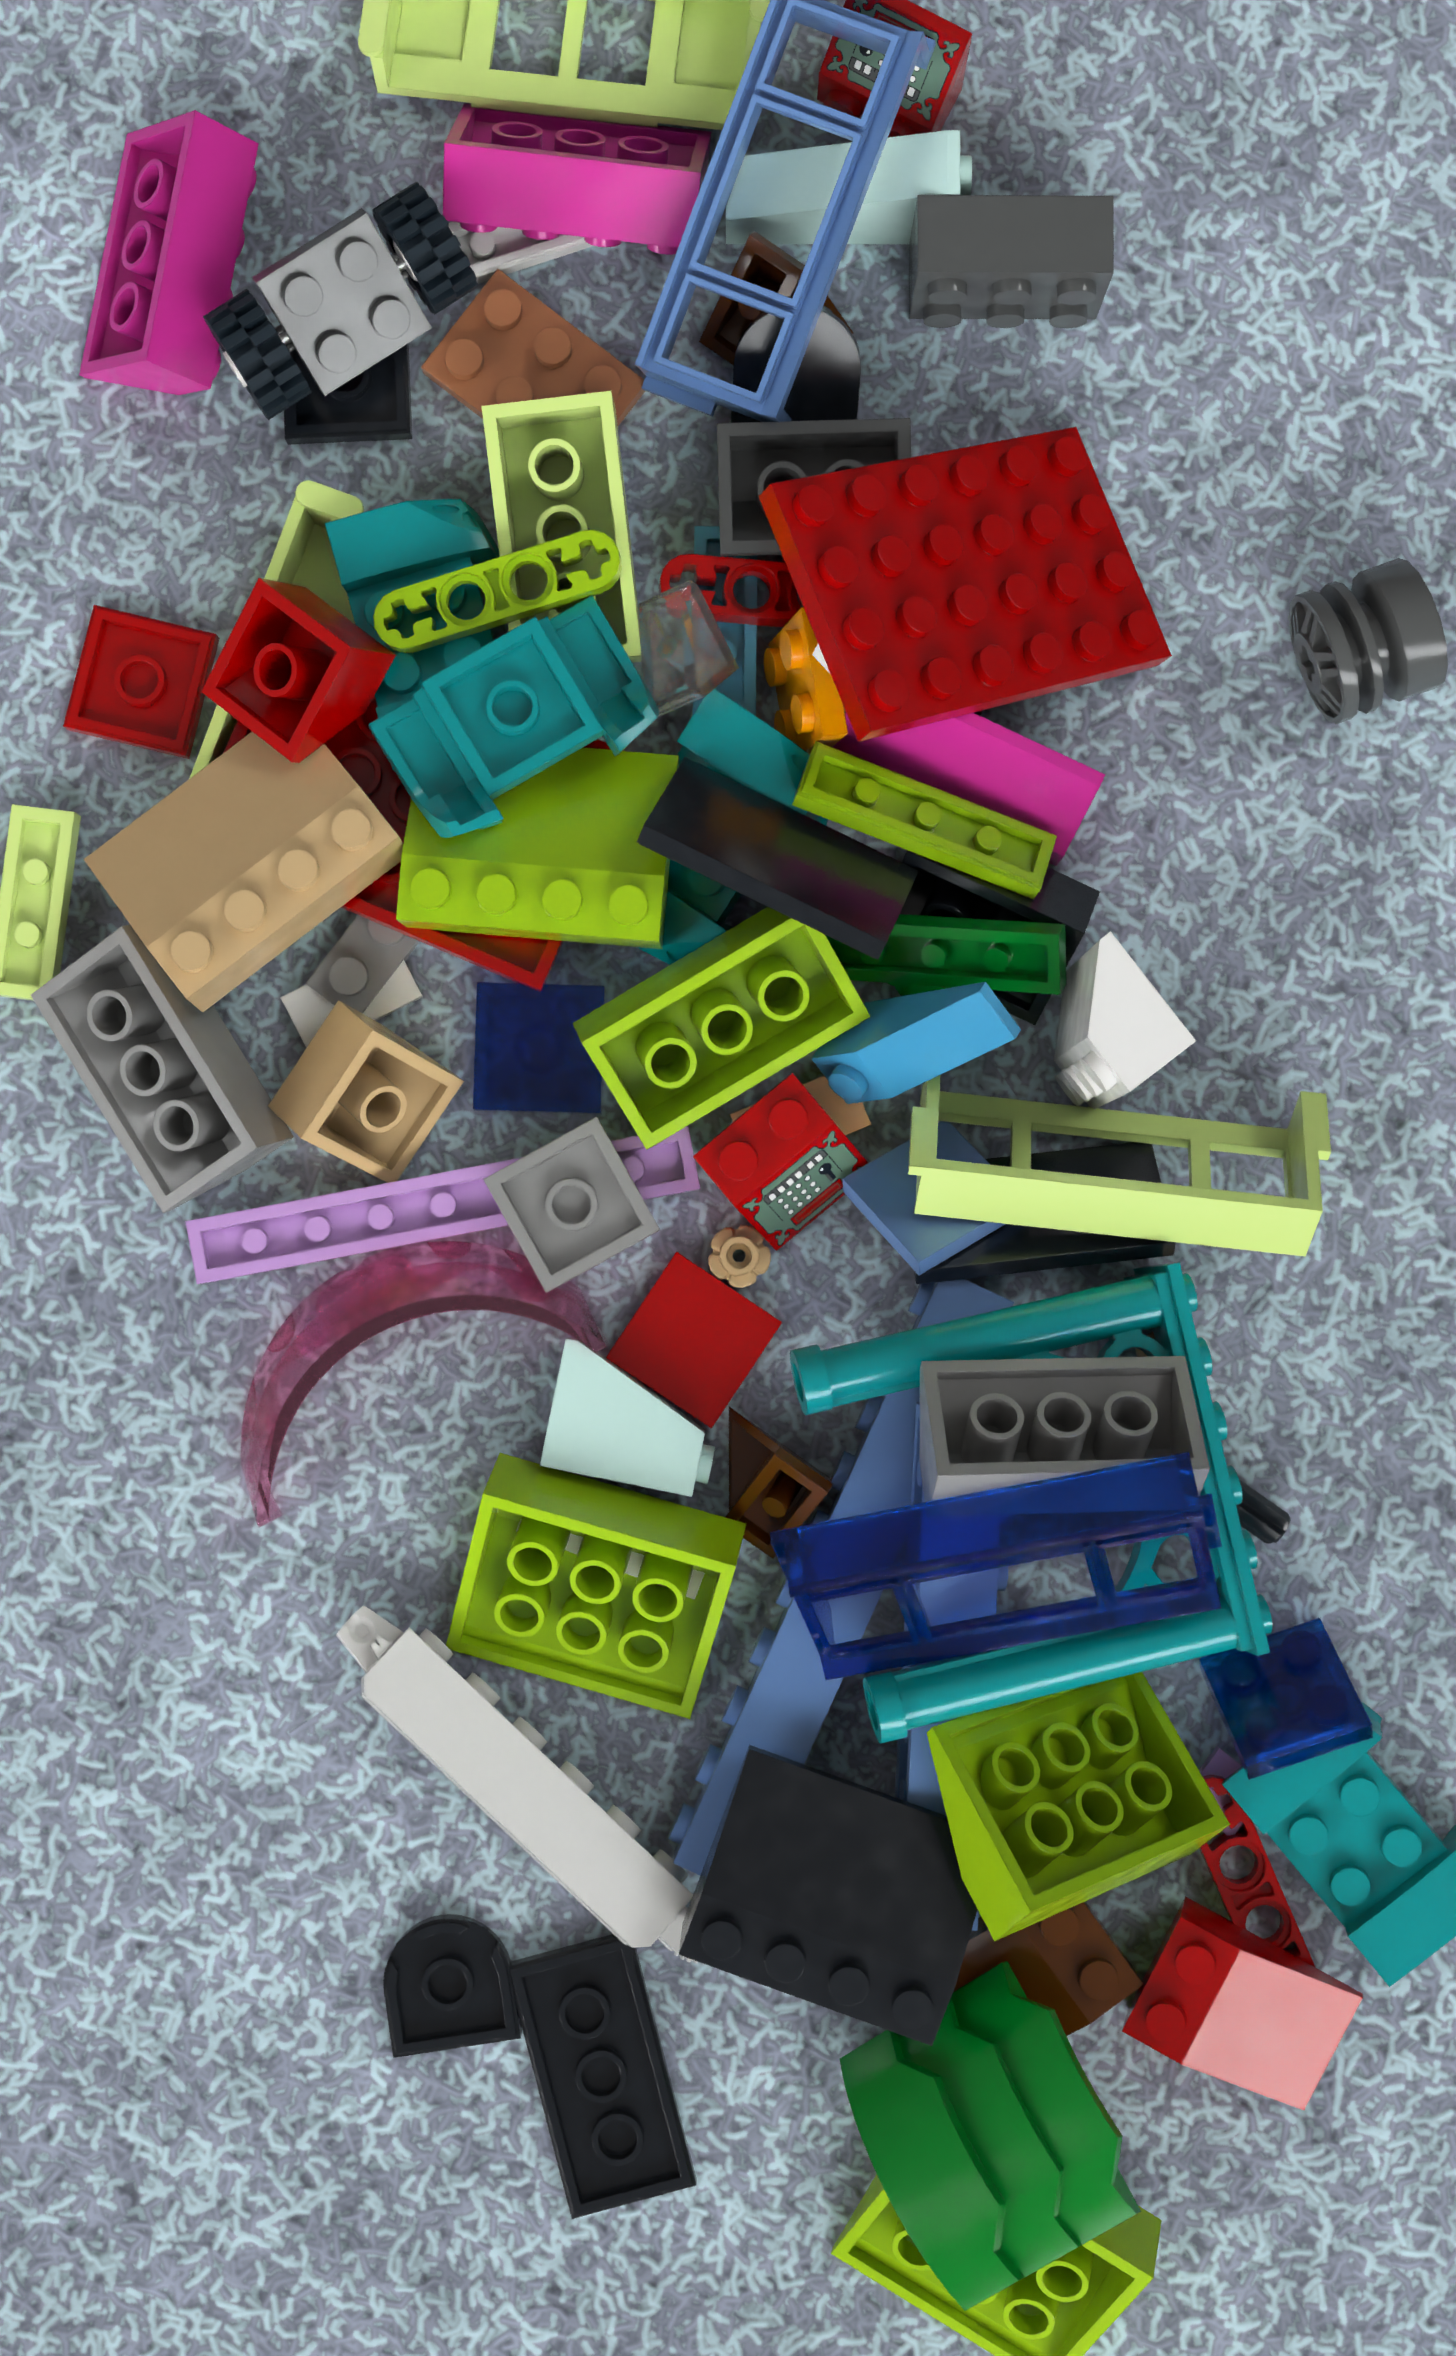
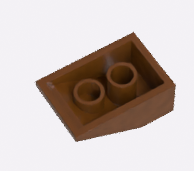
M1085 1901L997 1941L993 1940L984 1920L980 1916L978 1918V1931H971L953 1992L998 1964L1008 1961L1027 1999L1055 2009L1066 2036L1094 2022L1140 1988L1143 1983L1132 1964Z

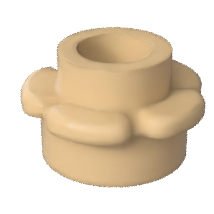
M740 1225L738 1229L731 1227L723 1228L716 1233L711 1241L713 1251L708 1257L711 1272L717 1279L728 1280L732 1287L744 1288L754 1284L757 1279L756 1277L759 1274H764L771 1262L770 1249L763 1244L764 1237L754 1227L748 1225ZM736 1250L744 1251V1261L736 1262L733 1259V1253Z

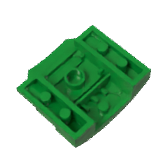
M1008 1961L998 1964L953 1992L932 2046L885 2030L840 2058L842 2076L852 2113L877 2176L895 2212L922 2257L964 2311L1141 2212L1118 2169L1122 2134L1087 2078L1062 2028L1055 2009L1027 1999Z

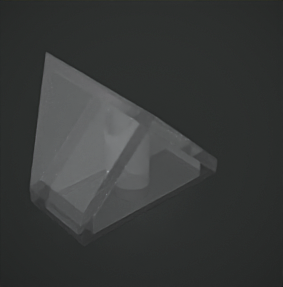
M688 580L639 603L641 677L659 709L658 717L704 698L739 669L702 592L693 581Z

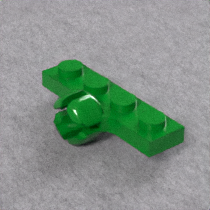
M899 914L879 959H874L825 935L850 980L887 983L895 986L900 996L986 982L992 990L1061 995L1067 985L1065 924Z

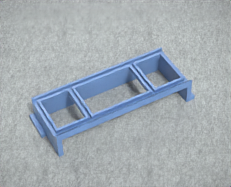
M770 0L635 365L646 375L642 385L644 391L712 417L717 405L761 422L792 420L784 410L785 404L915 66L927 69L936 46L935 40L925 37L924 31H909L825 0ZM795 22L885 55L861 119L771 86ZM763 108L852 141L793 298L704 265ZM696 286L784 319L756 393L669 360Z

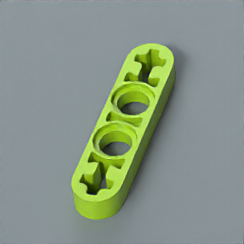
M596 530L576 532L394 590L383 596L376 605L373 616L374 627L379 637L393 650L402 653L418 652L580 601L591 595L602 594L611 589L618 581L622 569L621 556L614 541L605 533ZM587 546H593L598 555L609 554L610 560L601 564L602 576L590 579L585 570L565 574L572 587L560 591L559 576L549 559L550 557L561 554V562L564 567L583 560L581 550ZM533 564L539 566L547 574L548 584L546 590L540 597L534 600H524L517 597L511 588L513 574L523 565ZM463 584L476 585L485 594L484 609L477 617L469 620L455 617L449 608V599L452 592ZM436 593L437 609L447 623V627L436 630L435 620L429 617L413 624L414 635L409 638H404L398 629L389 630L388 623L397 619V607L406 605L412 614L432 610L425 597Z

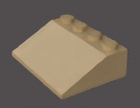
M251 732L84 858V861L184 997L200 1011L204 1012L401 861L403 843L372 801L325 744L300 763L289 761L255 733Z

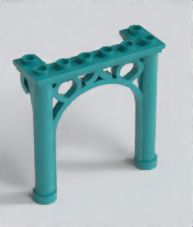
M1180 1262L1133 1269L1135 1275L1124 1277V1281L824 1350H820L817 1344L790 1350L793 1381L801 1409L805 1415L831 1410L839 1405L920 1387L921 1361L1064 1358L1049 1352L1103 1339H1109V1341L1100 1349L1097 1358L1118 1357L1124 1350L1134 1347L1143 1351L1148 1357L1185 1356L1210 1467L1194 1509L1198 1526L1181 1520H1164L1160 1523L1161 1514H1138L1131 1556L1115 1589L1093 1613L1070 1627L893 1672L888 1671L864 1677L863 1688L866 1705L875 1736L880 1744L906 1738L907 1730L1232 1649L1241 1652L1246 1651L1257 1656L1270 1653L1266 1634L1272 1632V1617L1265 1598L1261 1594L1257 1595L1251 1569L1257 1568V1552L1250 1533L1241 1528L1236 1506L1241 1504L1243 1499L1241 1483L1234 1467L1231 1465L1227 1466L1221 1441L1227 1439V1423L1220 1404L1217 1401L1212 1402L1206 1376L1212 1374V1358L1206 1341L1202 1337L1197 1338L1192 1312H1195L1198 1307L1197 1293L1190 1275L1182 1273ZM1142 1330H1153L1155 1339L1143 1335ZM1174 1535H1183L1191 1542L1194 1549V1558L1197 1562L1195 1581L1182 1591H1171L1151 1568L1161 1544L1167 1538ZM1143 1586L1157 1600L1170 1604V1607L1150 1612L1144 1616L1117 1622L1135 1601Z

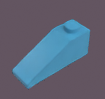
M986 982L865 1002L863 1004L871 1017L819 1047L811 1059L828 1079L831 1089L838 1096L842 1097L847 1104L882 1100L904 1093L1016 1039L1021 1029Z

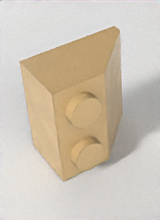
M338 1000L268 1107L301 1139L389 1183L398 1181L464 1081L384 1025Z

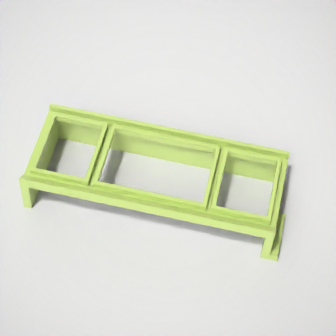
M941 1075L923 1083L919 1102L921 1106H913L908 1175H917L914 1214L1306 1257L1323 1212L1319 1160H1328L1331 1154L1327 1096L1324 1093L1300 1091L1287 1129L940 1091ZM938 1121L1011 1129L1010 1167L937 1159ZM1031 1131L1188 1148L1189 1186L1031 1169ZM1210 1150L1283 1158L1285 1197L1211 1189Z

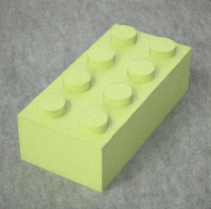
M604 391L481 406L499 556L501 557L580 531L596 530L605 533L614 541L619 550L622 569L618 581L611 589L593 597L633 663L643 662V643L616 408L612 392ZM587 546L581 550L583 560L564 567L561 562V554L550 557L549 559L559 576L560 591L572 587L565 574L585 570L590 579L602 576L601 564L610 560L609 554L598 555L593 546ZM533 564L523 565L518 568L511 580L513 593L524 600H534L540 597L548 584L546 572L541 567ZM583 600L508 623V631L513 630L535 616L538 621L546 616L550 620Z

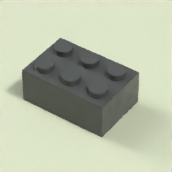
M917 196L909 242V319H923L925 325L934 328L953 327L960 324L961 319H986V323L995 328L1017 327L1024 323V319H1049V323L1053 327L1076 328L1086 324L1087 319L1097 318L1114 273L1113 196Z

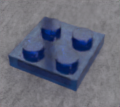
M477 982L473 1110L602 1115L603 1077L582 1045L572 1023L605 1004V986L544 984L540 992L521 983Z
M1320 1618L1267 1635L1270 1653L1257 1656L1246 1651L1241 1652L1232 1649L1199 1658L1203 1678L1249 1780L1373 1738L1372 1723Z

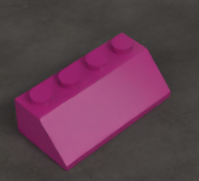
M464 103L444 142L443 215L447 221L460 222L461 228L471 232L486 233L496 230L497 227L520 229L526 237L537 240H551L563 234L584 237L585 242L598 247H615L623 241L647 244L646 247L652 252L673 255L677 252L707 172L711 132L659 125L658 127L475 108L471 107L470 103Z
M196 110L126 135L79 376L175 395L211 389L212 381L220 368L221 354L219 344L203 316L233 298L230 288L236 259L240 255L245 241V233L242 227L247 201L256 184L257 174L254 166L259 143Z
M845 713L848 734L833 746V748L1057 835L1049 861L1054 866H1057L1064 857L1105 777V774L975 713L858 742L848 715Z

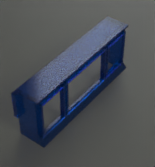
M1189 1452L770 1532L771 1545L788 1580L789 1595L794 1597L820 1655L825 1681L1221 1609L1210 1549L1222 1547L1212 1494L1198 1496ZM1188 1533L1197 1572L1196 1578L1120 1592L1116 1591L1105 1548ZM1084 1552L1096 1596L931 1626L915 1583ZM888 1588L893 1589L908 1631L835 1644L829 1599Z

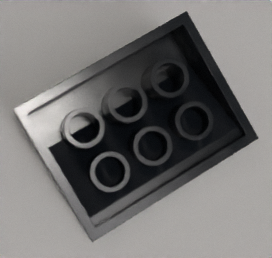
M749 1745L682 1923L679 1955L932 2046L956 1986L978 1909L962 1881L946 1815Z

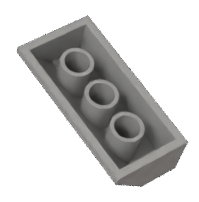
M131 925L118 928L31 994L34 1002L163 1213L179 1207L244 1172L294 1137L286 1123L268 1107L272 1100L214 1005L202 1012L189 1002L150 953Z
M1185 1356L921 1361L919 1463L927 1520L1194 1512L1210 1467Z

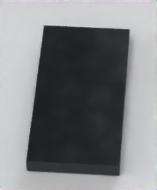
M684 757L646 820L637 840V843L874 959H879L919 871Z
M1130 1142L1031 1154V1169L1161 1183L1152 1144ZM1010 1156L985 1159L990 1165L1010 1167ZM1005 1224L920 1276L915 1271L914 1275L916 1284L1173 1256L1176 1242Z
M611 1934L511 1961L510 1973L516 2007L571 2218L582 2217L696 2186L697 2178L636 1947L632 1948L629 1945L623 1944L615 1935Z

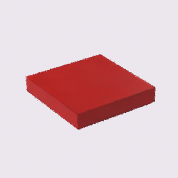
M94 605L63 727L70 731L190 759L205 699V694L201 691L212 671L220 638L214 633Z
M676 1252L606 1358L712 1429L782 1322Z

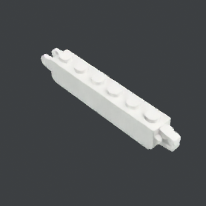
M364 1605L357 1610L342 1626L336 1636L366 1673L361 1678L362 1698L623 1944L629 1945L632 1948L650 1947L658 1939L668 1950H673L675 1956H678L682 1923L688 1910L686 1905L693 1897V1894L682 1884L688 1877V1873L681 1866L674 1864L673 1858L663 1850L659 1849L654 1856L646 1851L635 1840L641 1829L618 1807L612 1805L605 1812L588 1796L594 1785L575 1766L565 1761L558 1768L540 1750L547 1744V1741L527 1721L519 1716L512 1724L493 1707L501 1698L486 1682L473 1672L466 1680L447 1663L454 1654L431 1631L425 1628L418 1636L409 1627L405 1632H402ZM679 1955L680 1959L682 1960L686 1958L684 1956ZM686 1958V1961L689 1963L691 1961H693L696 1964L698 1963V1961Z

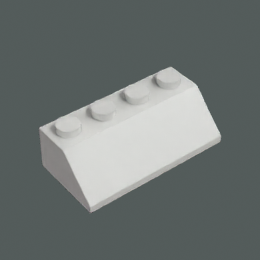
M1111 931L1066 971L1067 985L1062 992L1054 1056L1055 1063L1062 1071L1055 1076V1079L1075 1105L1079 1106L1086 1101L1091 1108L1096 1109L1131 1092L1196 1042L1191 1033Z

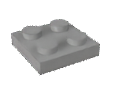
M597 1116L483 1179L546 1293L660 1230Z

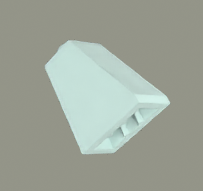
M571 1337L566 1338L540 1466L690 1497L693 1495L695 1482L708 1484L715 1446L703 1444L705 1429L583 1340Z

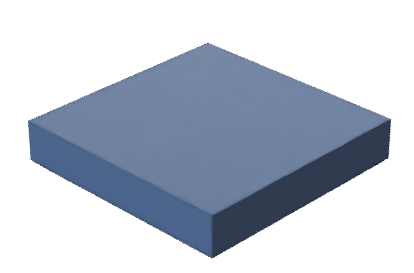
M941 1121L938 1123L937 1159L989 1164L950 1122ZM910 1140L842 1178L843 1193L920 1276L1005 1224L914 1214L917 1175H908Z

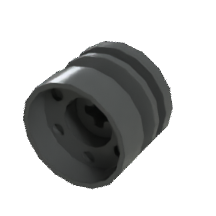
M1397 558L1359 572L1352 580L1351 591L1345 584L1334 581L1326 584L1320 590V593L1309 590L1295 595L1290 601L1288 615L1290 637L1298 667L1313 702L1327 721L1339 724L1352 719L1358 713V710L1366 714L1375 711L1382 705L1384 692L1389 698L1402 701L1438 688L1445 682L1448 658L1441 618L1431 592L1420 573L1409 561Z

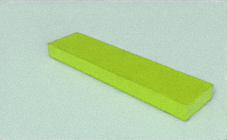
M815 741L809 754L792 805L1033 900L1041 890L1057 835L818 741Z

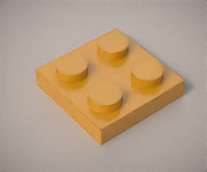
M802 607L769 642V648L764 652V672L768 685L776 687L779 710L775 713L774 729L810 754L815 741L833 747L848 734L843 703L832 676L812 655L818 642L804 607Z

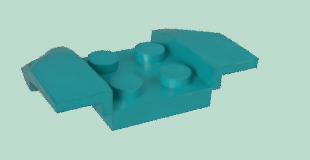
M461 499L404 501L325 523L340 581L347 593L355 625L396 655L375 694L378 705L376 708L378 718L413 699L412 694L423 688L422 681L494 641L492 629H488L418 652L402 653L389 647L379 637L374 627L373 616L376 605L386 594L415 583L500 557L499 548L478 513ZM463 584L457 587L449 599L451 613L463 620L477 617L485 605L481 589L472 584ZM436 593L425 597L432 610L412 614L406 605L397 607V619L388 623L389 630L398 629L404 638H409L414 635L413 624L429 617L435 620L436 630L447 627V623L437 609Z
M593 595L550 620L548 616L539 621L536 616L422 681L423 688L412 694L413 699L369 723V729L420 812L440 837L450 838L502 823L504 818L492 801L493 799L600 737L604 738L616 757L658 718L659 709L645 682Z
M711 686L677 740L678 743L683 745L677 754L679 756L678 767L684 757L827 825L828 819L792 805L809 754L773 727ZM670 859L663 949L637 948L671 965L733 928L724 923L742 894Z
M1342 1690L1326 1700L1222 1781V1785L1263 1835L1267 1833L1342 1923L1349 1939L1390 1987L1456 1936V1825L1451 1828L1442 1841L1369 1753V1750L1383 1738L1381 1731L1382 1718L1369 1706Z

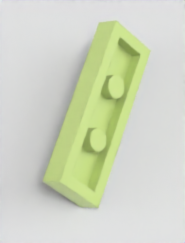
M14 804L11 806L0 888V997L33 1000L31 994L61 972L81 816L76 812Z

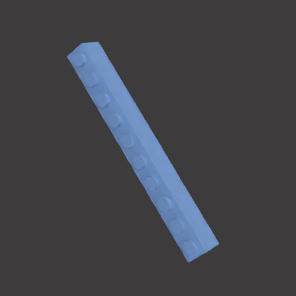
M960 1279L919 1284L908 1311L918 1315L912 1328L915 1329L1011 1307L1014 1302L970 1281ZM920 1387L866 1400L855 1425V1428L865 1432L855 1455L846 1451L842 1453L831 1477L832 1488L838 1490L828 1514L817 1509L803 1538L802 1545L811 1549L801 1572L790 1568L777 1595L775 1603L784 1607L779 1622L774 1631L763 1627L753 1647L748 1662L758 1666L748 1690L737 1685L724 1711L721 1721L731 1725L722 1747L720 1749L710 1744L700 1763L694 1780L704 1784L697 1802L694 1807L683 1803L671 1827L668 1839L677 1843L674 1850V1864L701 1875L749 1745L805 1764L909 1535L916 1402H920Z

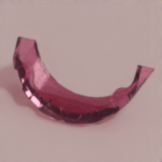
M461 1241L424 1242L389 1249L365 1258L361 1265L354 1270L340 1271L325 1281L295 1308L278 1329L257 1367L249 1389L242 1422L241 1466L257 1525L262 1527L283 1516L271 1493L272 1477L281 1444L289 1425L307 1395L331 1367L347 1353L371 1337L395 1325L431 1314L464 1310L495 1311L527 1317L557 1328L578 1339L593 1349L594 1352H597L609 1346V1343L581 1289L571 1281H568L546 1293L526 1256L492 1245Z

